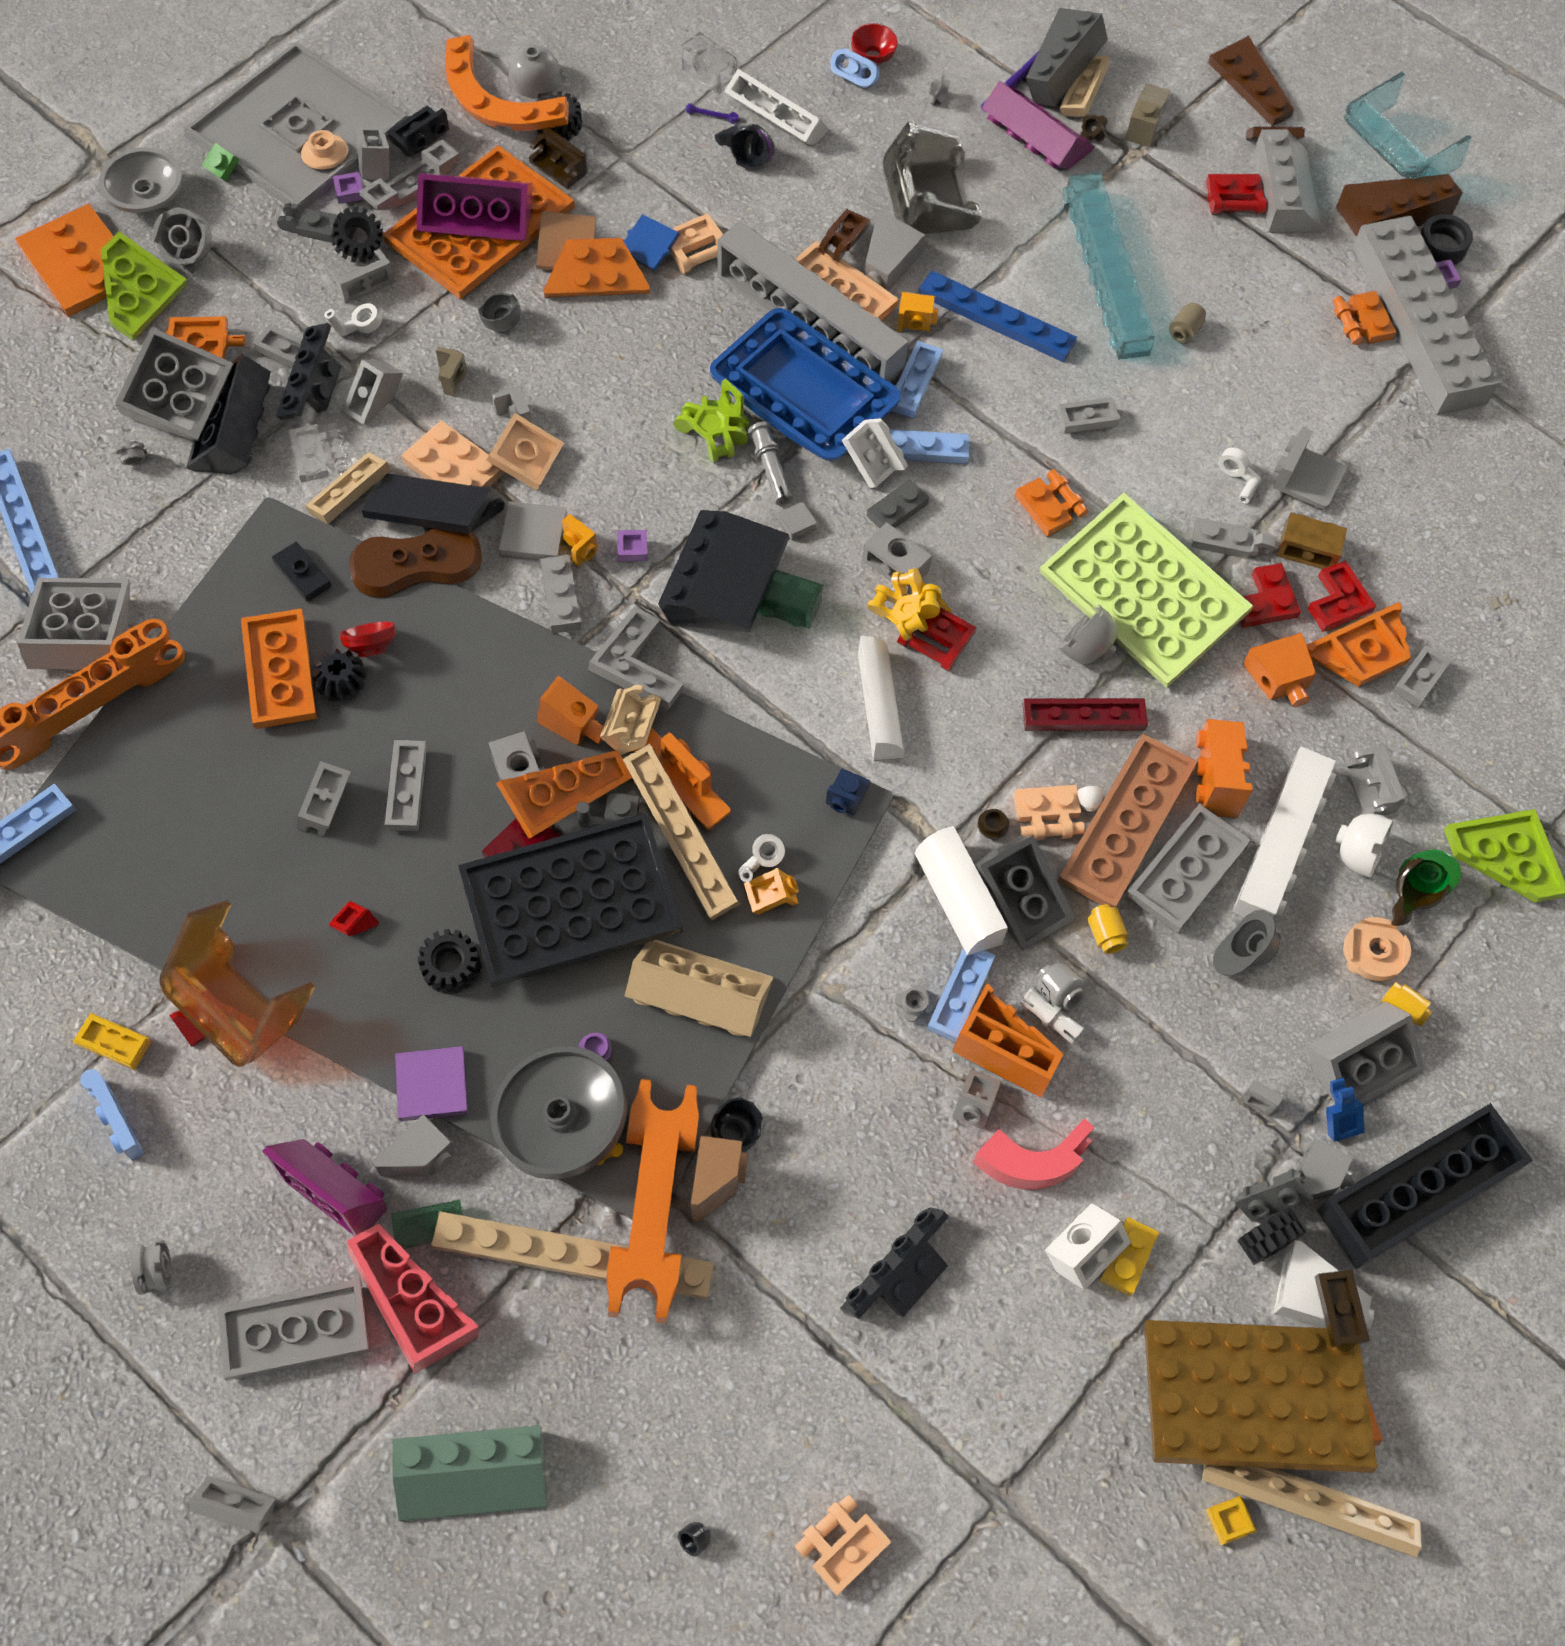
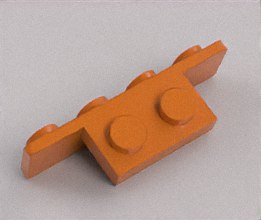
M651 727L646 745L650 743L687 810L706 830H711L730 815L731 809L711 789L712 772L709 766L703 760L698 761L691 754V750L684 740H677L670 732L662 738Z

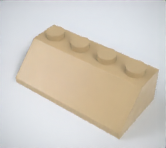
M654 940L647 942L633 960L625 997L631 998L634 1002L643 1006L653 1005L662 1008L668 1014L674 1016L684 1015L696 1019L698 1023L705 1026L715 1025L727 1029L729 1033L736 1036L746 1035L751 1037L758 1024L774 977L663 941Z

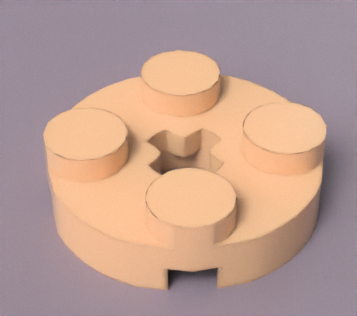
M1381 917L1363 919L1352 927L1344 939L1343 951L1347 960V967L1352 973L1359 974L1369 980H1392L1396 978L1410 960L1411 945L1406 935L1403 937L1401 932L1397 930L1398 926H1393L1391 924L1392 921ZM1374 943H1378L1379 948L1384 950L1385 953L1376 955L1370 950V947Z

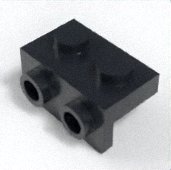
M426 105L387 132L388 139L410 157L449 130L447 112L443 108L435 112Z

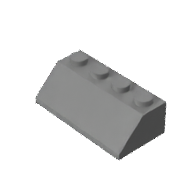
M1261 130L1254 151L1257 173L1260 174L1263 195L1267 200L1265 217L1268 232H1321L1322 226L1306 148L1288 130Z

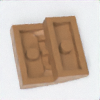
M542 211L537 269L553 270L567 239H594L596 217Z

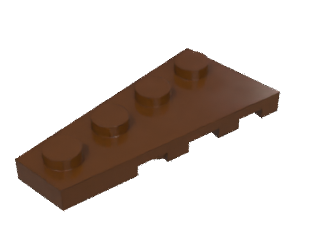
M1249 36L1209 56L1208 64L1271 126L1292 117L1294 107Z

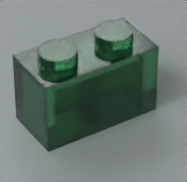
M776 570L758 612L768 618L775 617L787 621L793 626H802L810 629L822 602L823 584Z

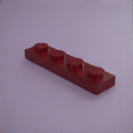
M1024 698L1022 704L1025 731H1146L1148 726L1145 698Z

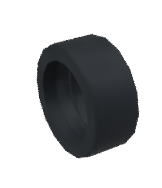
M1439 214L1432 216L1425 222L1420 232L1436 263L1451 260L1453 265L1458 264L1464 259L1473 241V232L1470 226L1464 220L1454 215ZM1431 234L1448 235L1459 246H1443L1437 243Z

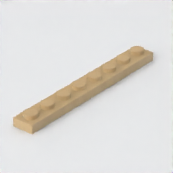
M441 1211L439 1212L431 1245L432 1249L602 1281H607L611 1246L629 1248L628 1246ZM681 1257L676 1294L707 1300L714 1263Z

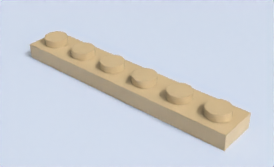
M649 743L625 757L623 761L709 918L714 920L740 905L651 744Z
M1203 1465L1202 1480L1218 1487L1234 1491L1254 1500L1281 1508L1287 1512L1303 1516L1413 1557H1417L1422 1548L1421 1522L1415 1518L1276 1468Z

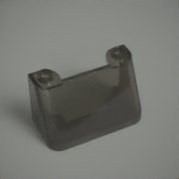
M911 122L905 124L886 151L883 159V170L896 219L923 234L968 230L974 228L980 222L982 213L979 204L969 201L964 206L955 175V170L962 164L965 157L961 137Z

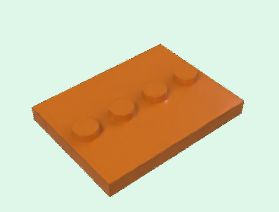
M89 203L15 238L18 247L68 317L107 298L101 249L114 236Z

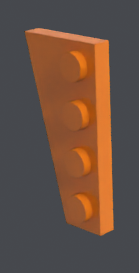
M618 750L538 772L535 771L515 778L500 780L496 784L527 837L531 838L577 811L578 803L586 802L589 804L631 779L632 776Z

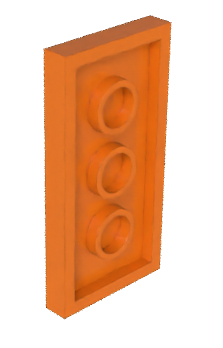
M302 608L241 618L252 724L254 728L259 729L318 719L305 616Z

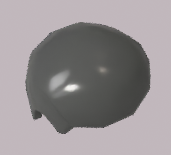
M492 294L478 308L482 323L486 328L494 332H507L514 328L521 316V307L514 294Z

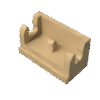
M634 685L624 690L620 688L616 691L600 735L614 750H618L620 755L646 745L661 701L657 694H651L647 697L639 696L638 694L643 692V685Z

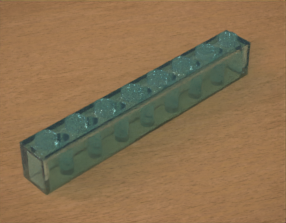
M1091 172L1069 175L1067 187L1063 189V199L1070 208V222L1075 224L1076 240L1083 249L1082 258L1084 264H1087L1089 268L1090 284L1094 285L1096 289V303L1098 306H1101L1103 311V325L1105 328H1108L1110 333V347L1115 349L1118 360L1150 356L1155 335L1101 173Z

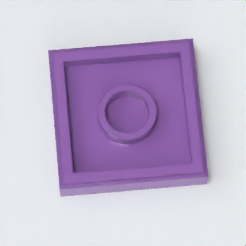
M463 1046L395 1054L398 1119L400 1122L418 1120L423 1114L427 1118L468 1114Z

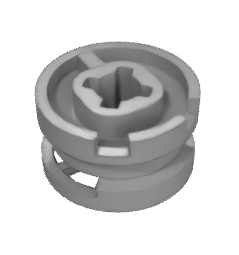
M165 1240L154 1241L152 1246L144 1247L142 1244H136L132 1247L131 1273L135 1290L139 1295L151 1292L152 1289L165 1291L171 1288L172 1263Z

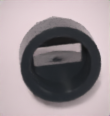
M692 1522L678 1532V1541L687 1554L693 1557L703 1552L710 1543L709 1529L704 1530L702 1528L703 1523Z

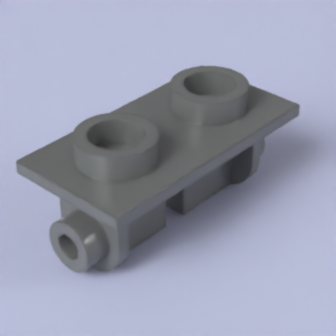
M1290 1169L1286 1173L1273 1177L1274 1185L1265 1180L1255 1185L1244 1187L1243 1192L1239 1193V1198L1235 1199L1234 1203L1254 1222L1312 1200L1313 1196L1302 1185L1306 1183L1304 1172L1301 1169L1297 1171Z

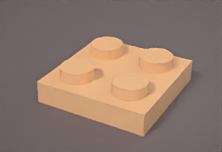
M514 412L486 461L537 491L564 442Z

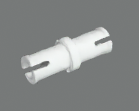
M1033 987L1025 994L1024 999L1020 1001L1021 1005L1042 1020V1025L1046 1028L1050 1026L1068 1040L1070 1044L1077 1039L1084 1029L1083 1026L1061 1010L1062 1007L1050 1005L1047 999Z

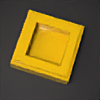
M1241 1495L1206 1509L1221 1546L1257 1532Z

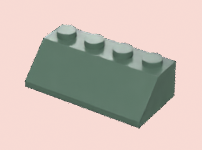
M540 1425L392 1439L393 1484L399 1522L547 1507L544 1432Z

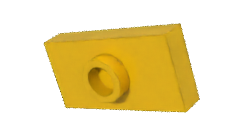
M93 1013L89 1014L73 1040L76 1046L135 1071L152 1042L146 1036Z

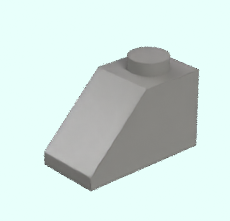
M356 128L361 178L371 183L379 178L389 180L390 149L384 129Z
M362 359L342 411L363 425L368 424L394 398L403 373L382 359Z
M423 1114L371 1163L380 1176H430L435 1170L441 1171L451 1162L452 1154L455 1150L445 1135Z
M1317 1138L1306 1148L1296 1171L1301 1169L1304 1172L1306 1183L1302 1185L1313 1196V1199L1307 1202L1329 1197L1338 1188L1344 1190L1353 1174L1349 1170L1353 1158Z

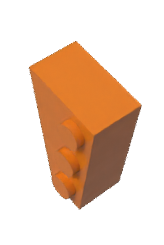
M1207 719L1203 729L1198 730L1196 735V748H1200V757L1197 758L1198 762L1196 764V775H1200V784H1198L1196 790V802L1201 803L1203 807L1216 816L1238 818L1253 791L1252 783L1245 782L1244 773H1249L1250 765L1248 762H1244V752H1247L1244 722Z
M987 983L961 1029L952 1052L1042 1098L1063 1053L1033 1025L1029 1027L1016 1015L1017 1010L1010 1004L1008 1006L1004 1004L993 993L994 989Z

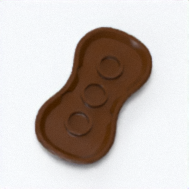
M433 528L422 535L411 538L399 539L382 536L368 538L358 544L352 551L349 569L352 581L361 593L371 597H386L410 585L422 582L444 584L464 582L473 577L480 569L482 552L478 538L473 531L467 534Z

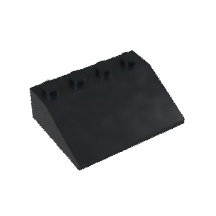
M700 510L658 602L672 626L750 633L790 539L789 534L726 511Z

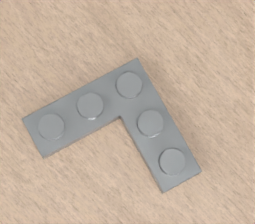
M634 607L589 661L588 670L625 689L634 685H643V692L638 694L639 696L647 697L651 694H657L661 698L659 706L669 710L682 693L684 683L635 659L658 630L661 619Z

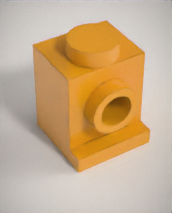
M902 292L897 332H902L903 328L930 332L931 325L937 324L939 308H933L935 296Z

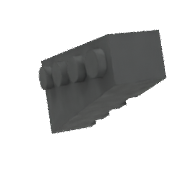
M1059 7L1026 77L1034 102L1040 105L1055 107L1107 42L1108 36L1102 13Z

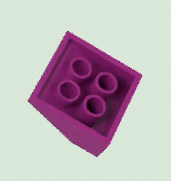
M300 1139L269 1145L262 1151L285 1183L354 1237L373 1227L388 1209L382 1199L385 1194L371 1182H368L365 1186L356 1178L359 1174L345 1162H342L339 1166L330 1158L333 1154L319 1142H316L313 1146L307 1140Z

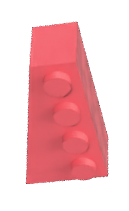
M380 1224L347 1240L348 1253L414 1374L478 1338L479 1326L461 1311L458 1304L433 1282L429 1274L410 1258V1255Z

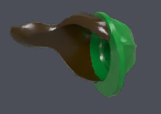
M1434 849L1422 851L1404 860L1396 879L1399 899L1392 908L1393 920L1391 924L1393 926L1408 924L1412 919L1414 910L1430 909L1439 904L1453 891L1462 874L1460 864L1454 856L1448 852Z

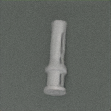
M766 421L758 422L748 429V435L754 441L756 447L755 456L763 463L775 504L783 506L782 495L785 504H789L793 500V496L789 490L778 458L780 447L773 439L772 424Z

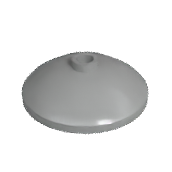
M149 147L133 148L117 154L104 165L99 175V188L104 199L111 206L131 213H146L162 208L176 197L183 182L182 171L175 158L165 151Z

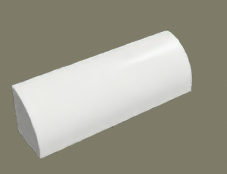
M740 69L736 71L724 91L727 95L808 145L817 143L829 129L819 118Z
M860 636L858 659L873 760L904 758L888 645L885 641L876 637Z
M954 826L930 835L918 846L915 855L966 954L970 955L1002 945L1008 927Z

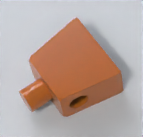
M1302 632L1250 648L1243 664L1269 699L1274 700L1287 696L1293 707H1300L1309 701L1310 698L1305 690L1309 688L1315 677V669Z
M557 676L540 698L537 723L575 745H579L585 736L597 744L603 741L600 735L604 725L596 720L599 709L598 705L563 678Z

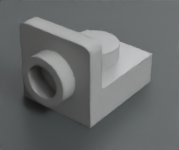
M519 386L503 389L492 395L497 416L509 412L510 417H512L515 412L532 423L531 412Z
M970 1069L959 1096L953 1118L984 1129L1001 1080Z

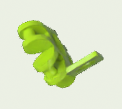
M727 379L721 381L719 401L708 400V396L702 395L701 406L691 402L685 403L681 409L682 415H678L673 423L678 431L688 433L694 429L706 440L711 462H716L719 457L726 455L728 458L734 457L733 443L743 445L748 442V432L746 430L749 428V419L744 415V396ZM729 391L734 395L736 399L735 404L732 402V398L729 394ZM722 435L723 445L716 446L713 437Z

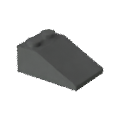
M1020 835L973 862L1008 927V932L1021 950H1025L1076 920L1034 835Z

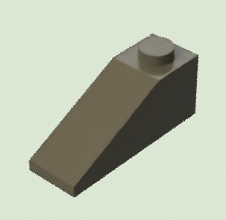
M1146 83L1132 112L1125 138L1126 141L1150 147L1171 90Z

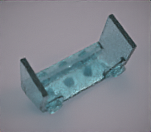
M1403 72L1386 80L1347 105L1344 114L1346 123L1402 177L1416 179L1423 176L1450 174L1461 167L1472 139L1469 134L1427 159L1381 115L1382 112L1396 105L1405 77Z

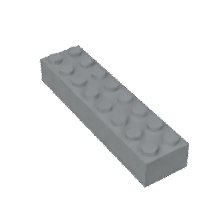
M1407 216L1362 225L1352 249L1373 290L1377 291L1397 332L1396 336L1436 415L1488 404L1499 382L1412 217Z
M741 221L717 239V277L766 313L776 308L790 311L855 359L865 364L869 369L879 374L880 377L893 385L898 383L905 368L908 340L902 334L889 328L881 319L868 313L857 302L847 298L836 287L826 283L815 272H811L802 266L794 257L788 256L774 243L767 241L753 228H749Z

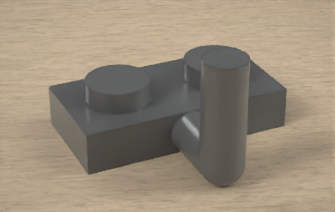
M608 793L604 817L590 816L589 804L580 802L576 807L579 825L584 828H592L638 815L639 796Z

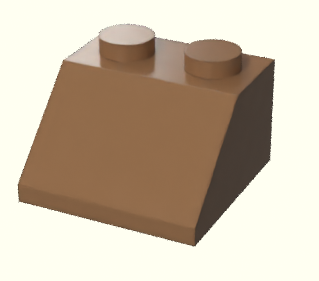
M701 1136L691 1199V1222L699 1223L737 1194L738 1183L745 1184L748 1153H742V1141Z

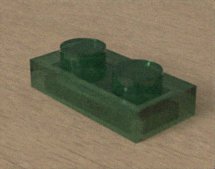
M461 1200L391 1213L394 1240L403 1249L431 1244L439 1212L463 1216Z

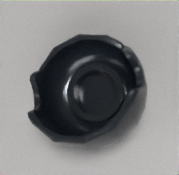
M744 1098L728 1099L718 1107L712 1117L711 1135L713 1138L742 1141V1152H747L757 1143L761 1136L762 1113L749 1100Z

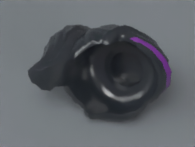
M736 124L715 134V141L718 145L729 147L733 157L736 159V164L747 170L757 171L761 169L766 163L771 162L775 154V146L771 136L759 125Z

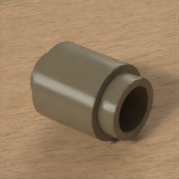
M1189 303L1183 306L1169 325V333L1172 338L1179 343H1190L1206 321L1205 309L1197 303Z

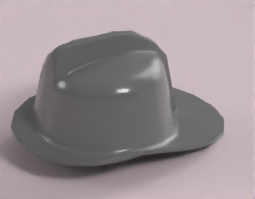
M1264 910L1254 911L1246 915L1217 947L1213 956V966L1216 971L1224 976H1234L1242 973L1250 966L1265 965L1270 962L1279 950L1281 935L1276 932L1273 916Z

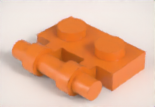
M1377 291L1351 295L1348 302H1345L1343 296H1337L1333 299L1334 313L1337 319L1342 321L1345 336L1351 339L1353 345L1360 344L1363 341L1362 336L1365 337L1368 344L1394 339L1397 332Z
M1056 469L1050 470L1046 475L1051 482L1050 484L1046 485L1039 477L1017 488L1015 492V497L1047 537L1071 525L1073 518L1069 515L1070 513L1075 512L1079 518H1082L1089 512L1084 505L1083 498L1078 493L1075 494L1069 487L1067 478L1064 475H1060ZM1060 493L1066 502L1061 504L1055 495Z

